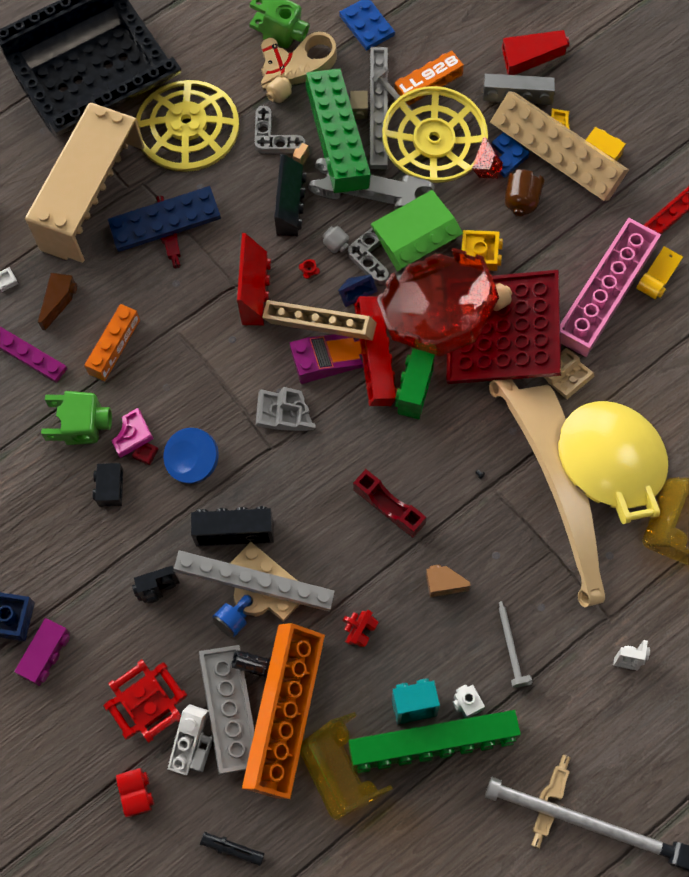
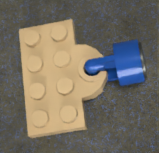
M252 542L230 563L296 580ZM235 588V606L232 607L225 603L213 615V622L227 636L235 637L247 624L244 619L247 615L257 617L270 610L284 622L300 604Z

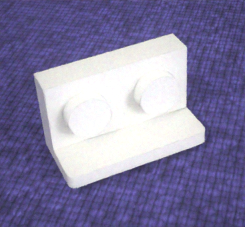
M643 640L638 648L632 646L621 647L614 658L613 666L638 671L641 665L645 664V660L649 659L650 648L647 647L648 641Z

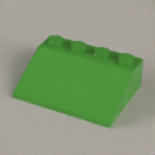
M433 190L371 223L374 232L397 272L463 235L456 219Z

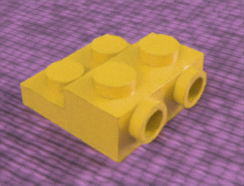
M463 230L460 266H477L479 270L497 271V266H501L502 255H498L499 250H502L503 239H499L500 232Z

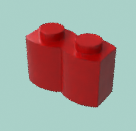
M139 768L116 775L125 817L129 818L152 811L151 806L154 805L152 793L147 791L146 785L149 784L147 772H143Z

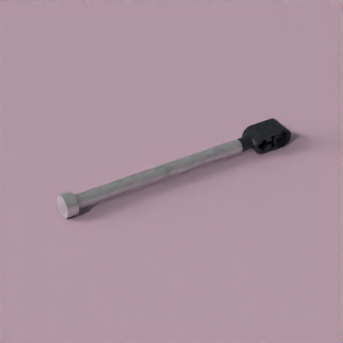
M491 777L485 798L496 801L498 797L669 858L668 864L689 871V845L675 841L673 845H669L501 785L502 780Z

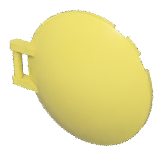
M592 402L573 411L562 425L560 440L558 441L559 457L571 482L575 486L578 485L591 500L597 503H605L610 505L611 508H616L622 524L646 517H659L660 509L655 496L665 484L668 474V457L664 443L652 424L635 410L615 402ZM645 505L647 508L645 510L635 511L631 513L628 510L631 508H636Z

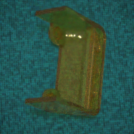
M689 477L669 478L665 481L657 499L660 516L650 517L642 542L646 548L689 565V550L685 548L688 541L687 535L675 528L687 495H689Z
M355 712L330 720L302 741L300 750L301 756L328 813L334 819H340L374 802L393 789L390 785L377 790L376 786L370 781L361 783L356 772L352 769V763L343 746L349 741V731L345 724L357 716Z

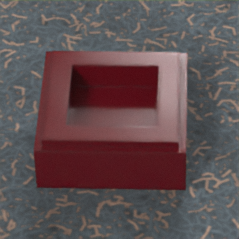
M146 443L135 449L132 457L150 466L159 449L150 443Z

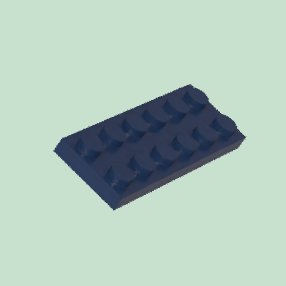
M208 186L108 218L116 248L118 252L219 220L221 216L211 187Z

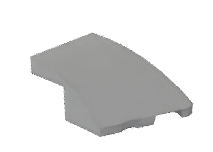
M283 387L279 393L262 389L258 392L255 426L292 431L315 429L316 425L312 423L309 416V408L304 402L302 391Z

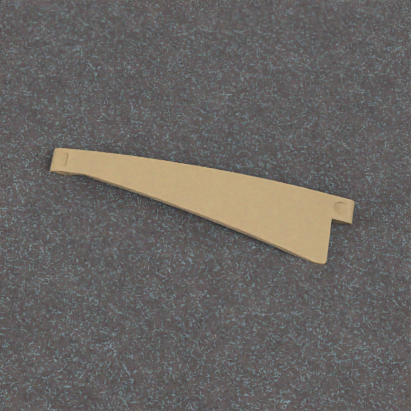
M512 379L492 380L489 385L491 395L493 397L501 396L506 400L511 413L527 438L554 496L570 541L578 571L581 575L582 586L578 592L579 603L583 607L603 603L605 601V592L599 571L597 544L589 498L578 485L575 486L571 482L559 457L558 441L560 440V430L566 418L556 394L549 385L518 389Z

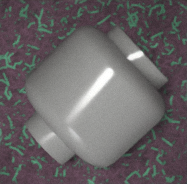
M331 226L322 236L324 238L323 244L332 253H337L338 251L342 253L349 246L347 243L349 236L339 226Z

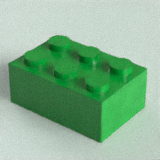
M413 349L411 355H407L406 368L402 372L400 380L401 386L398 388L395 398V407H398L399 415L420 420L434 369V353Z

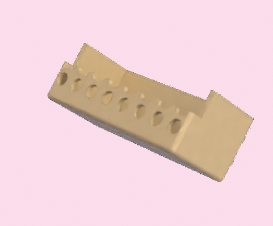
M94 103L87 105L25 217L40 251L65 260L71 258L82 263L84 262V257L75 238L76 234L83 232L81 225L84 219L91 217L89 210L92 205L98 204L96 197L100 190L106 189L104 182L108 176H113L112 167L115 162L121 161L119 154L122 149H127L128 145L142 150L145 148L137 118Z

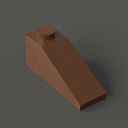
M50 274L38 319L42 330H46L71 302L73 294H76L77 283H75L72 275Z

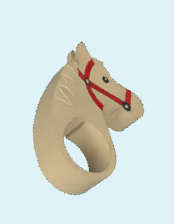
M324 32L312 33L292 53L279 48L275 39H265L261 45L265 59L261 69L264 77L261 81L262 88L266 89V86L276 77H285L291 85L306 82V72L329 70L337 60L336 43L333 37ZM316 45H326L332 49L330 54L322 59H311L307 56L308 51Z

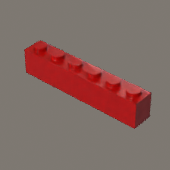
M359 296L354 305L355 313L370 316L377 322L372 341L359 339L369 406H391L396 400L397 388L394 386L395 372L392 371L391 367L392 355L389 354L390 340L386 335L387 322L383 316L384 304L381 303V297Z

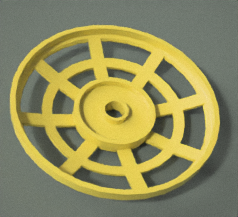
M177 81L159 88L143 102L136 116L139 128L150 126L152 135L157 141L151 149L144 142L145 148L142 150L143 153L157 165L174 171H197L217 163L232 149L239 133V116L231 98L218 87L202 81ZM184 86V90L173 92L165 97L159 95L169 89ZM191 86L209 88L217 93L209 96L203 92L191 90ZM183 95V102L174 105L169 101L173 97ZM191 95H196L205 100L197 104L191 102L190 97ZM222 97L227 100L233 113V119L222 116L221 109L216 102ZM153 99L156 100L158 103L154 107L150 119L140 121L146 106ZM212 104L217 116H207L204 108ZM162 105L169 109L166 116L156 117ZM186 118L191 120L189 123L182 122ZM165 123L167 131L160 137L155 124ZM207 123H217L215 130L209 136L205 132ZM222 124L233 125L229 139L221 148L214 140L218 137ZM199 136L204 140L197 145L189 146V140L196 139ZM171 137L182 140V147L172 145L167 141ZM208 145L216 152L204 160L189 163L190 152L199 151ZM162 146L170 151L182 153V163L165 160L157 156L156 153Z
M426 86L403 94L391 105L383 121L382 140L390 160L402 172L426 179L432 183H442L465 176L479 164L487 147L488 130L480 109L468 97L449 88ZM432 95L431 105L421 106L411 111L406 104L407 101L413 98ZM439 95L452 98L462 103L465 107L459 113H456L447 107L439 106ZM400 107L406 116L400 123L398 132L388 130L391 117ZM431 111V118L420 121L416 117L420 113ZM470 111L479 123L481 135L471 136L469 127L463 119ZM438 112L448 114L453 119L448 123L438 118ZM409 121L416 126L414 134L403 133ZM458 123L461 125L465 137H455L453 128ZM435 135L439 139L432 141L429 137ZM387 137L398 139V145L404 158L399 161L395 159L390 151ZM403 140L412 141L416 149L409 154L404 147ZM481 142V148L475 161L471 165L463 161L469 151L470 144ZM454 144H465L459 157L452 152ZM420 155L430 158V166L416 161L415 158ZM446 156L452 161L449 164L437 166V158ZM412 163L418 168L430 171V177L416 174L404 166ZM456 165L464 169L463 172L456 175L437 178V171L448 170Z

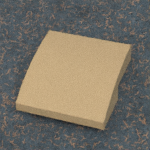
M566 348L561 352V376L544 378L557 392L568 399L594 377V372L580 362V358Z

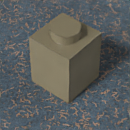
M350 91V104L354 118L357 120L368 119V91Z

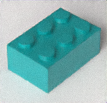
M421 679L416 681L417 684L409 686L408 683L396 685L395 689H392V704L397 725L438 715L440 704L434 680Z

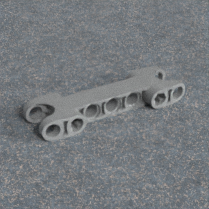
M325 158L317 159L315 168L326 174L327 177L321 180H311L308 186L312 193L325 198L339 199L341 193L395 204L394 210L413 201L420 195H424L431 190L434 191L435 188L432 182L411 175L403 176L402 181L371 175L369 189L334 193Z

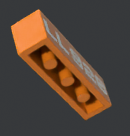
M453 51L444 53L438 59L428 62L425 66L412 71L406 77L399 78L395 82L394 89L402 96L416 88L426 86L443 87L463 75L464 64ZM427 95L413 98L406 103L411 105Z
M123 304L119 305L84 365L89 375L106 381L140 322L137 310Z

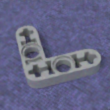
M268 106L257 108L254 141L257 152L262 154H294L296 148H299L302 143L305 144V139L299 135H271V109ZM263 113H266V114H265V121L262 120V114H263ZM267 127L268 130L266 132H260L259 128ZM280 141L285 143L283 147H277L275 144Z
M371 228L349 246L348 256L366 275L371 274L377 285H384L388 282L389 272L370 253L381 244L373 228ZM367 238H372L375 242L369 245L364 241ZM353 250H359V255L357 253L353 254ZM370 260L373 262V265L365 267L363 263ZM377 273L380 275L384 274V278H377Z

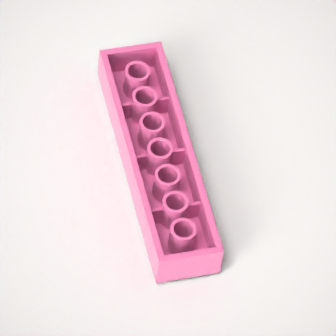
M630 218L627 219L560 324L561 344L584 357L588 356L656 248L661 234Z

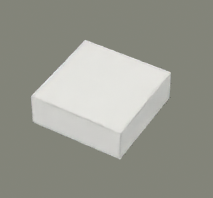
M10 267L0 271V289L2 292L18 284Z

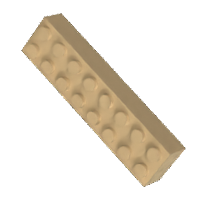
M509 91L490 121L497 128L603 201L610 200L629 171L619 162L515 92Z

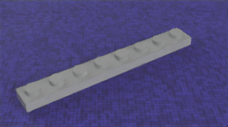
M371 47L370 169H388V155L382 140L383 121L388 111V91L380 82L375 83L372 80L373 76L384 66L388 68V47Z
M180 550L178 551L173 572L328 612L331 610L334 590Z

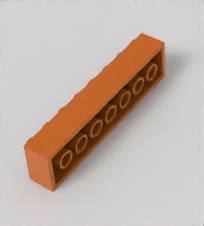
M293 623L278 625L242 789L274 798L290 799L324 642V634Z

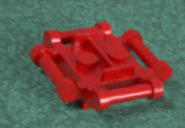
M141 659L134 668L117 680H112L108 683L116 697L107 701L103 707L111 713L123 731L122 735L125 740L130 739L141 731L144 738L150 743L154 740L153 737L175 721H180L181 714L175 705L184 700L187 694L184 690L180 689L167 670L168 666L165 662L150 671ZM140 672H144L145 676L123 692L119 689V687ZM159 675L163 677L175 696L172 699L168 697L157 681L156 677ZM120 703H122L136 724L131 728L116 707ZM171 711L172 714L149 731L147 730L148 727Z

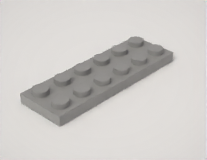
M239 645L199 651L219 775L246 770L255 732L244 671L231 667L235 651H240Z

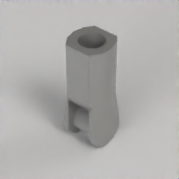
M204 732L200 733L190 769L203 772L213 744L212 735L210 737L204 735ZM201 743L207 744L206 750L200 748Z

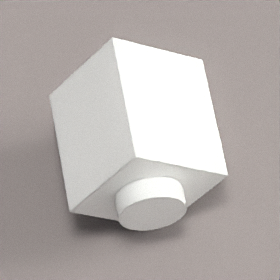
M463 685L456 690L457 693L454 695L453 705L458 713L462 712L465 719L484 710L485 706L473 685L469 687Z

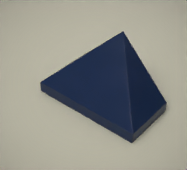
M371 274L348 278L338 290L345 307L355 303L359 296H370L378 292Z

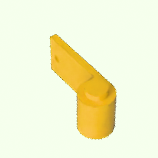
M664 246L648 272L641 278L636 289L655 300L658 297L662 298L666 291L664 287L683 259V256Z

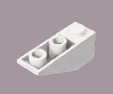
M189 704L182 711L168 770L188 775L200 733L203 732L208 710Z

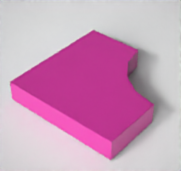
M139 408L122 417V429L118 436L112 440V443L121 458L154 439Z

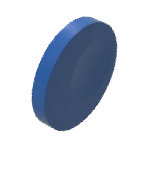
M181 429L170 437L165 446L164 464L168 473L180 482L188 484L202 482L214 472L219 458L217 444L210 434L201 429Z

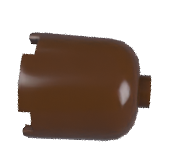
M516 170L514 174L510 172L505 194L506 207L517 216H524L534 212L539 204L544 178L541 175L539 178L534 176L533 171Z

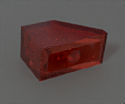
M483 137L472 170L479 178L498 179L503 162L494 146L487 138Z

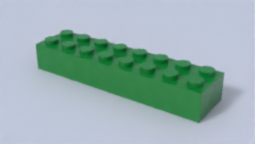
M341 69L306 72V91L334 193L369 189L371 174Z
M510 710L350 739L348 747L352 769L360 774L369 772L370 768L373 767L383 770L391 768V764L399 763V766L409 765L412 760L417 759L420 762H427L432 760L433 756L440 755L442 759L452 757V754L455 752H460L461 755L470 754L477 748H481V751H487L501 744V747H509L514 745V742L520 737L521 733L516 711Z

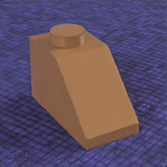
M433 565L429 567L430 569H426L430 597L470 590V582L447 566Z

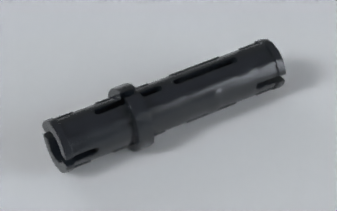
M204 832L200 845L215 849L219 854L226 853L261 866L265 854L229 841L227 837L223 836L220 838Z

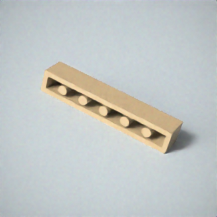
M271 300L266 301L262 317L270 324L371 341L373 340L377 324L370 316Z

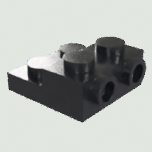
M173 565L134 577L135 584L132 585V588L139 602H157L159 598L163 597L161 589L169 590L180 583L177 573L173 572Z

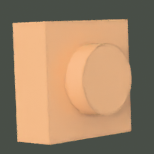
M302 143L299 148H296L293 154L295 161L304 165L309 157V145Z

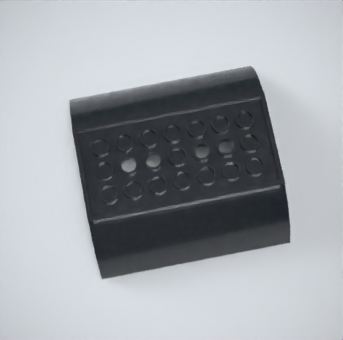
M58 0L0 29V49L48 131L55 138L75 129L89 103L114 109L181 74V68L173 57L168 59L129 0ZM122 57H127V58H128V59L125 60V61H121V60H120V58H122ZM108 64L113 65L109 69L105 68V66ZM76 80H83L80 84L75 83ZM67 87L66 91H59L61 88Z

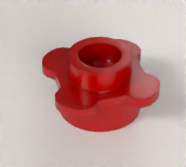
M313 259L305 260L299 265V270L303 272L305 279L320 273V269L316 267V262Z

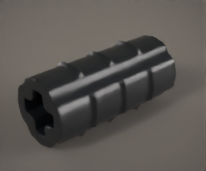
M239 650L235 651L231 662L232 668L267 677L270 659Z

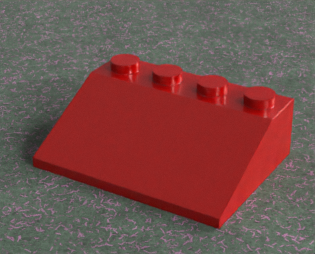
M242 233L237 303L242 325L264 326V319L262 317L266 301L269 300V291H266L267 286H270V275L267 274L268 270H271V259H268L267 251L246 233Z

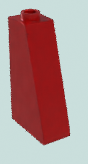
M560 30L503 38L502 52L507 75L519 74L565 55L566 49L569 47V38L566 37L565 31Z

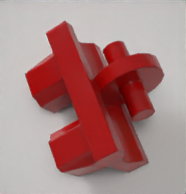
M367 609L362 611L360 615L353 612L351 618L347 616L343 618V621L347 624L344 631L349 633L345 640L347 644H355L360 647L367 645L369 637L364 635L362 631L364 628L374 631L379 621L371 616L373 612Z

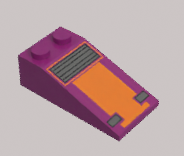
M331 334L307 337L289 342L300 384L363 367L359 338Z

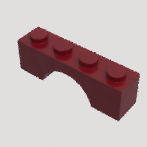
M367 469L353 482V490L412 538L426 524L425 515L412 505H407L395 498L384 487L381 480Z

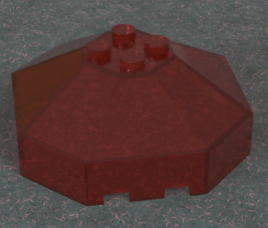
M453 248L451 251L454 258L435 253L425 258L424 261L408 264L409 266L405 267L399 281L395 272L392 273L386 282L387 288L377 298L392 340L437 356H442L475 343L499 300L495 283L484 257L477 254L475 257L467 255L466 251Z

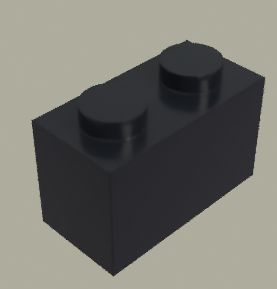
M97 464V470H94L93 479L96 482V489H93V500L96 501L99 507L122 506L123 468L121 464Z

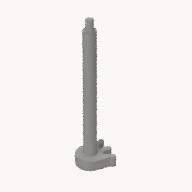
M384 66L373 76L372 80L375 83L380 82L393 98L397 100L400 95L385 79L389 69Z
M500 601L499 612L515 679L511 680L512 687L518 688L532 685L533 681L530 675L523 677L521 675L506 607L503 605V601Z

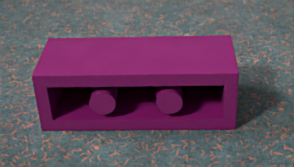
M45 618L14 672L18 676L40 686L42 682L44 683L47 680L52 664L54 665L58 661L62 646L67 645L70 639V632L65 627Z

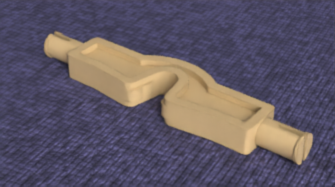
M562 755L560 764L554 768L549 785L541 792L540 799L548 801L549 797L558 800L563 798L569 775L567 770L571 759L569 756L566 758V755ZM538 813L533 828L535 836L531 846L540 849L542 839L548 836L555 819L554 817Z

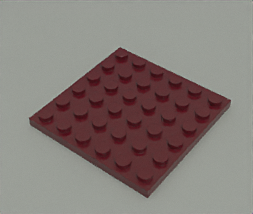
M559 270L448 280V384L561 376ZM501 283L511 289V303L499 311L490 310L483 301L485 291L495 284Z

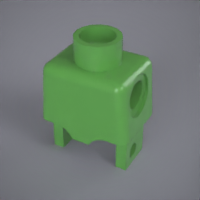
M290 0L251 1L250 8L257 10L249 27L261 32L263 40L273 38L277 41L278 46L287 49L293 40L301 43L306 38L310 24L301 20V7Z
M65 391L64 395H45L47 405L49 407H57L56 416L61 420V429L42 428L41 435L45 441H65L66 445L94 444L98 442L99 430L111 429L112 410L110 407H101L94 393Z

